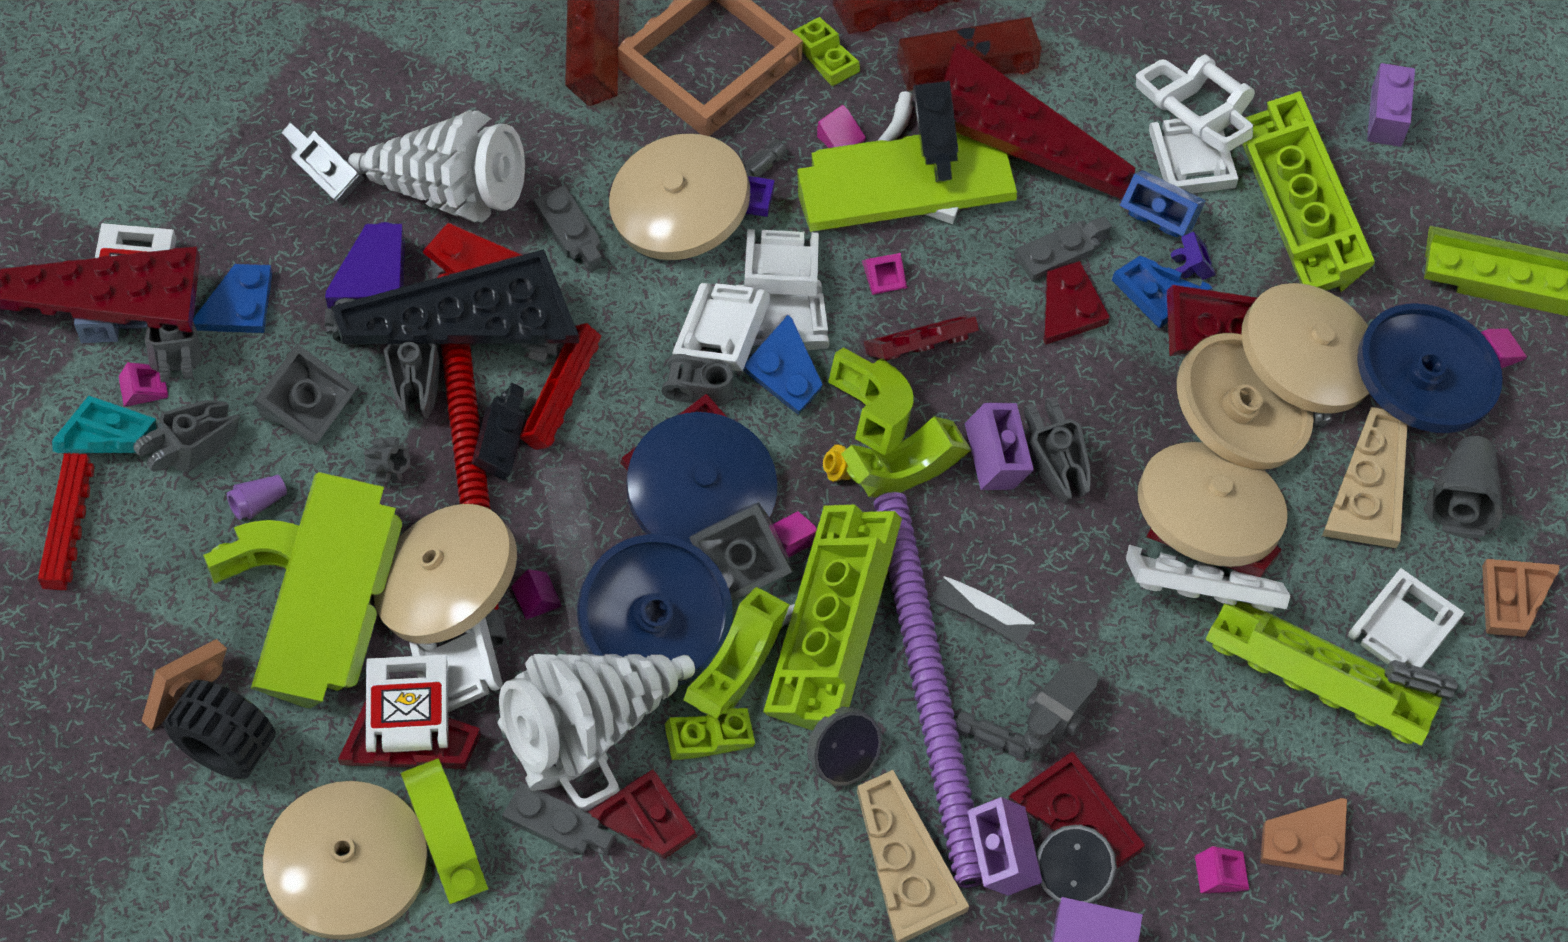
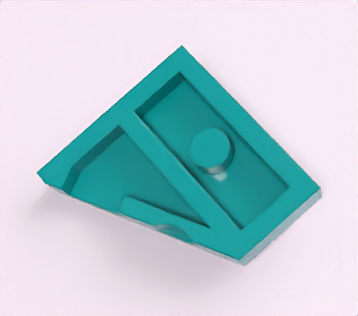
M88 395L53 438L52 449L56 453H136L133 447L134 443L143 435L145 436L147 433L157 429L156 418Z

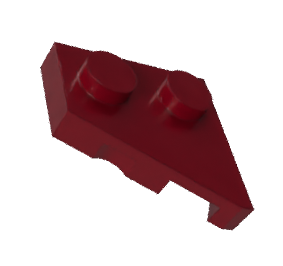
M1080 261L1047 272L1044 312L1045 328L1043 335L1045 345L1109 323L1110 317Z
M654 769L588 811L603 826L663 859L698 837Z

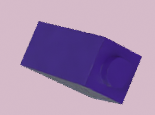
M381 222L364 226L326 290L325 299L328 309H331V306H334L335 302L340 299L350 298L356 300L403 287L405 239L402 224Z

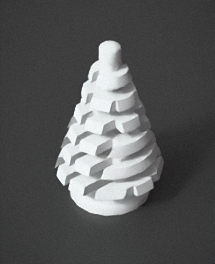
M471 110L425 127L420 132L416 130L404 135L402 138L400 136L387 141L385 144L380 143L372 146L367 150L366 154L353 153L348 159V163L360 174H366L370 181L386 185L391 191L400 192L403 195L419 200L429 199L425 203L426 205L472 222H484L491 215L490 208L499 211H506L512 208L520 197L525 174L524 150L520 136L515 129L507 124H496L491 127H485L477 133L492 118L480 111Z
M534 654V656H530L525 663L528 672H523V679L515 678L508 680L500 690V717L513 752L531 772L542 773L548 771L555 764L560 771L564 768L568 776L577 777L581 775L596 759L598 760L605 754L611 745L621 740L628 730L637 726L645 714L647 715L659 706L661 698L664 700L676 691L678 680L682 681L694 675L695 666L692 659L687 655H682L670 661L669 658L663 655H651L645 658L639 654H628V656L624 657L617 654H605V656L594 654H581L582 656L572 654H558V656Z

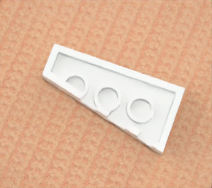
M1132 545L1128 547L1126 561L1136 582L1140 583L1139 585L1145 589L1152 591H1161L1163 587L1176 589L1179 594L1191 598H1198L1200 594L1214 596L1215 600L1231 605L1237 604V601L1251 603L1253 607L1263 611H1274L1275 607L1287 609L1290 594L1281 582L1237 571H1232L1230 577L1223 576L1224 572L1213 567V565L1198 562L1193 568H1190L1183 562L1176 560V556L1160 553L1159 558L1154 559L1142 556V548Z

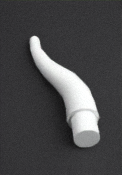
M901 92L899 94L892 122L879 140H896L908 126L913 108L911 105L913 95L911 93Z

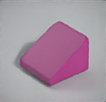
M841 105L818 122L817 137L828 148L859 144L866 141L862 130L844 105Z
M901 253L862 260L872 295L907 288Z
M1508 328L1487 329L1481 332L1493 347L1499 359L1501 369L1526 359L1527 356Z
M127 362L119 375L124 406L168 398L166 382H161L159 372L152 369L149 364Z
M799 511L773 524L788 557L812 546L817 528Z
M1212 846L1195 856L1200 893L1249 890L1242 851Z

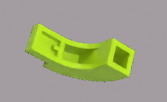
M841 348L835 352L828 383L857 398L866 405L861 411L855 439L886 456L900 445L905 436L913 405L911 386L901 372L882 358L875 363H871L848 349Z
M934 416L886 456L874 449L856 445L849 446L841 455L848 465L847 472L856 483L862 485L868 497L875 498L889 492L901 493L940 475L970 452L971 448L954 421Z
M262 520L234 527L237 541L220 544L212 549L211 552L203 555L214 584L256 566L276 565L287 569L299 526L284 521Z
M755 587L739 604L723 645L710 665L687 688L684 701L716 719L726 709L734 708L766 660L779 634L790 604Z
M439 759L400 773L449 904L488 890L475 849Z

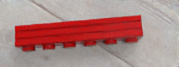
M588 323L575 326L579 334V343H564L520 434V438L535 450L549 448L554 443L557 429L563 424V417L573 403L572 398L581 386V379L584 373L590 367L589 362L599 348L598 343L602 336L595 329L591 328Z
M64 453L38 575V581L42 589L67 590L68 583H71L73 580L71 565L72 561L77 560L78 550L75 547L76 541L80 540L82 536L80 521L85 519L86 505H84L85 498L90 496V484L88 482L89 477H93L95 471L94 463H91L87 454Z

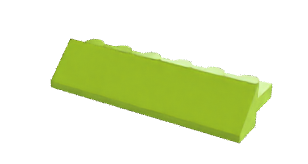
M1301 91L1269 101L1267 102L1268 110L1245 117L1253 124V136L1250 140L1243 143L1242 146L1300 284L1315 286L1326 291L1339 287L1340 292H1342L1375 264V260Z
M1434 226L1429 227L1424 279L1456 285V293L1568 316V254Z
M828 505L823 507L763 712L767 716L814 730L817 723L824 716L829 718L832 714L837 713L834 710L841 707H850L902 517L895 511L862 512L856 505Z
M1237 601V604L1234 605L1224 603L1205 639L1213 643L1212 647L1218 652L1228 656L1235 654L1247 660L1248 665L1259 672L1269 673L1270 671L1284 678L1283 682L1293 689L1299 691L1307 689L1319 695V699L1324 704L1337 709L1343 707L1355 713V717L1359 721L1370 726L1378 724L1390 730L1393 737L1407 744L1415 742L1422 746L1442 699L1436 696V694L1431 695L1407 688L1405 684L1400 686L1390 683L1388 678L1385 677L1384 668L1279 617L1259 610L1248 602Z

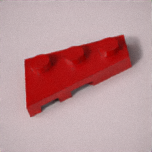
M447 223L423 251L428 258L448 274L521 255L450 223Z

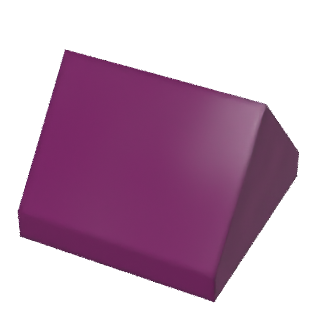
M527 569L511 586L526 620L562 606L547 572Z

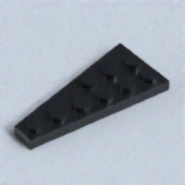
M544 249L331 306L332 315L342 344H403L405 342H413L415 344L579 343V334Z

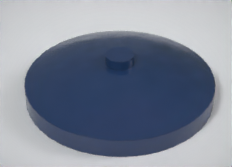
M1418 303L1391 307L1380 313L1370 323L1358 346L1357 362L1359 373L1370 395L1390 415L1417 429L1435 433H1454L1469 429L1477 425L1488 415L1500 396L1503 379L1502 370L1493 347L1485 336L1470 322L1441 307Z
M691 412L676 415L662 421L641 439L629 463L626 493L631 512L647 535H668L692 544L689 538L691 535L737 513L741 508L751 506L757 502L761 504L770 518L777 497V475L768 450L760 439L744 425L723 415Z
M648 534L635 536L616 544L593 564L579 592L577 620L580 635L589 654L598 656L617 654L622 657L628 656V654H639L645 658L651 655H663L669 658L670 661L682 655L689 656L694 662L695 673L688 679L678 680L677 687L698 678L713 661L732 626L733 608L726 580L709 556L685 540L668 535Z

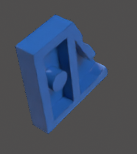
M1141 255L1116 270L1112 277V281L1158 328L1168 323L1167 290L1172 285L1212 290L1208 283L1202 281L1201 286L1188 282L1180 278L1181 272L1169 267H1161L1155 261Z
M234 264L193 318L196 330L264 333L273 273L271 265Z
M789 315L784 318L746 361L743 369L746 374L798 415L821 391L823 385L796 325Z

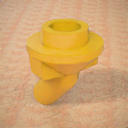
M834 445L824 456L823 469L831 481L837 482L841 479L850 480L851 478L847 472L848 465L841 455L846 450L845 446Z

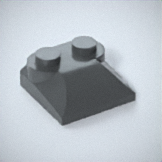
M296 344L252 404L257 407L259 414L265 420L282 424L316 446L358 387L299 344Z
M759 502L743 507L737 513L689 537L692 544L702 550L717 565L726 580L732 601L750 593L755 587L761 588L793 571L787 552L768 514Z

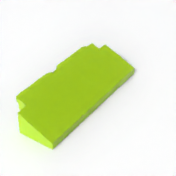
M956 133L959 152H957L958 161L951 162L952 180L935 182L933 164L925 165V159L921 155L919 135L907 136L893 141L879 140L820 149L812 153V167L797 169L798 197L810 232L936 213V210L956 207L962 209L1017 200V190L1008 155L1006 152Z
M321 472L314 475L251 689L310 709L323 702L326 688L339 691L344 687L350 688L358 683L377 616L376 609L369 604L371 595H379L385 588L402 528L400 517L394 514L396 508L380 504L384 490L383 486Z

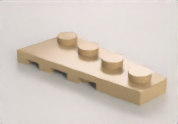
M1373 407L1370 409L1322 536L1391 548H1397L1400 543L1407 424L1396 419L1384 409Z
M894 770L859 785L857 794L895 942H906L968 912L969 905Z

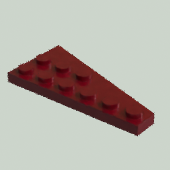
M956 43L944 77V81H950L956 133L1121 200L1123 199L1135 174L1136 167L961 44Z
M197 246L0 269V309L21 311L26 307L40 309L42 314L55 316L57 311L71 312L72 317L78 319L126 324L131 320L146 321L148 327L161 328L163 324L178 325L179 331L192 332L200 254Z

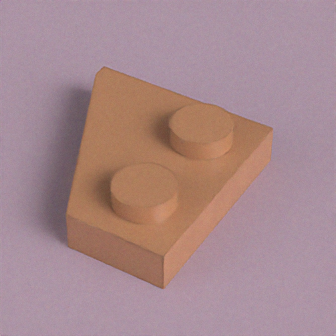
M1486 559L1482 565L1486 634L1525 637L1560 570L1559 565Z
M216 639L157 669L142 722L153 731L165 720L190 682L194 680L213 682L222 672V664L227 648Z
M1340 798L1265 821L1262 833L1260 863L1341 875L1344 867L1347 799Z

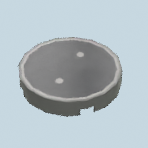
M841 707L834 710L837 713L832 714L829 718L824 716L817 723L809 738L807 755L808 760L812 763V770L822 780L834 786H847L861 780L871 771L880 754L882 745L880 727L873 717L856 707Z
M1082 825L1063 826L1050 833L1040 845L1037 854L1042 883L1040 884L1044 891L1057 902H1060L1061 898L1064 897L1092 904L1095 903L1112 888L1118 871L1116 854L1108 840L1095 829Z

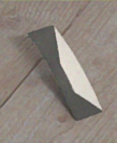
M945 576L930 599L979 621L1019 646H1022L1035 623L999 600Z

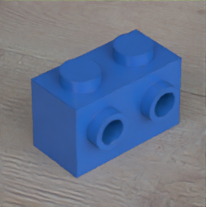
M1142 170L1134 174L1120 206L1129 210L1128 214L1143 222L1150 220L1160 225L1159 229L1164 233L1179 237V235L1184 236L1191 233L1206 200Z

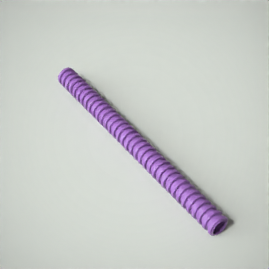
M889 492L875 499L874 508L876 511H895L902 517L888 568L890 573L889 580L892 583V592L895 594L893 599L897 605L898 622L902 626L900 631L904 637L903 645L906 647L907 664L911 669L910 678L914 680L912 688L916 691L914 697L918 702L919 721L923 725L921 730L922 734L926 736L924 738V744L928 747L926 754L931 758L929 760V767L933 770L931 777L936 781L934 783V790L938 793L936 801L941 804L938 809L939 813L943 816L941 824L946 827L943 833L944 837L948 839L946 847L951 851L948 857L951 862H954L951 865V871L956 874L954 880L958 886L963 888L975 887L983 884L967 812V810L974 808V801L969 799L972 792L967 787L969 779L967 776H964L967 770L965 765L962 764L964 756L959 753L962 747L957 742L959 740V733L955 730L957 727L956 721L952 719L954 718V711L950 708L952 701L947 697L949 695V688L945 686L947 679L943 675L944 666L940 664L942 656L938 653L940 647L936 642L937 634L934 631L933 615L929 610L930 602L927 599L926 583L922 578L923 570L920 567L919 551L915 546L916 538L913 536L914 529L911 526L912 520L909 516V507L906 505L907 497L899 492ZM968 881H975V882H976V883H974V884H969V885H965V884H964L965 882H968Z

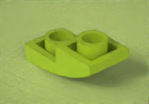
M821 17L792 31L803 40L802 52L831 86L860 72L859 61L840 45L839 33Z
M748 708L726 709L718 719L709 714L696 717H669L664 724L672 760L700 758L743 750L755 745Z

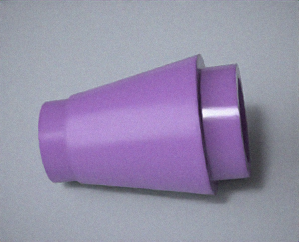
M277 474L272 477L235 484L233 490L227 492V500L232 512L239 520L245 517L252 519L281 497L287 495V489L282 478Z

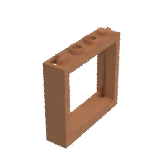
M674 0L667 10L658 17L651 18L644 28L634 36L627 37L618 47L619 69L698 133L706 136L712 135L802 61L803 40L752 0L715 1L775 48L705 105L643 56L713 0Z

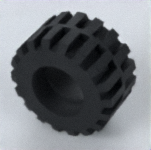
M205 680L190 682L163 722L167 735L186 755L218 774L238 779L249 777L276 737V731L271 722L252 702L223 685Z

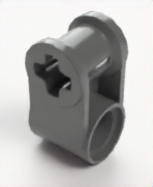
M674 354L669 357L667 365L670 372L668 380L663 383L661 390L666 398L680 402H696L707 394L717 406L725 405L732 400L734 396L733 370L727 362L692 357L686 354ZM722 382L720 385H713L711 383Z

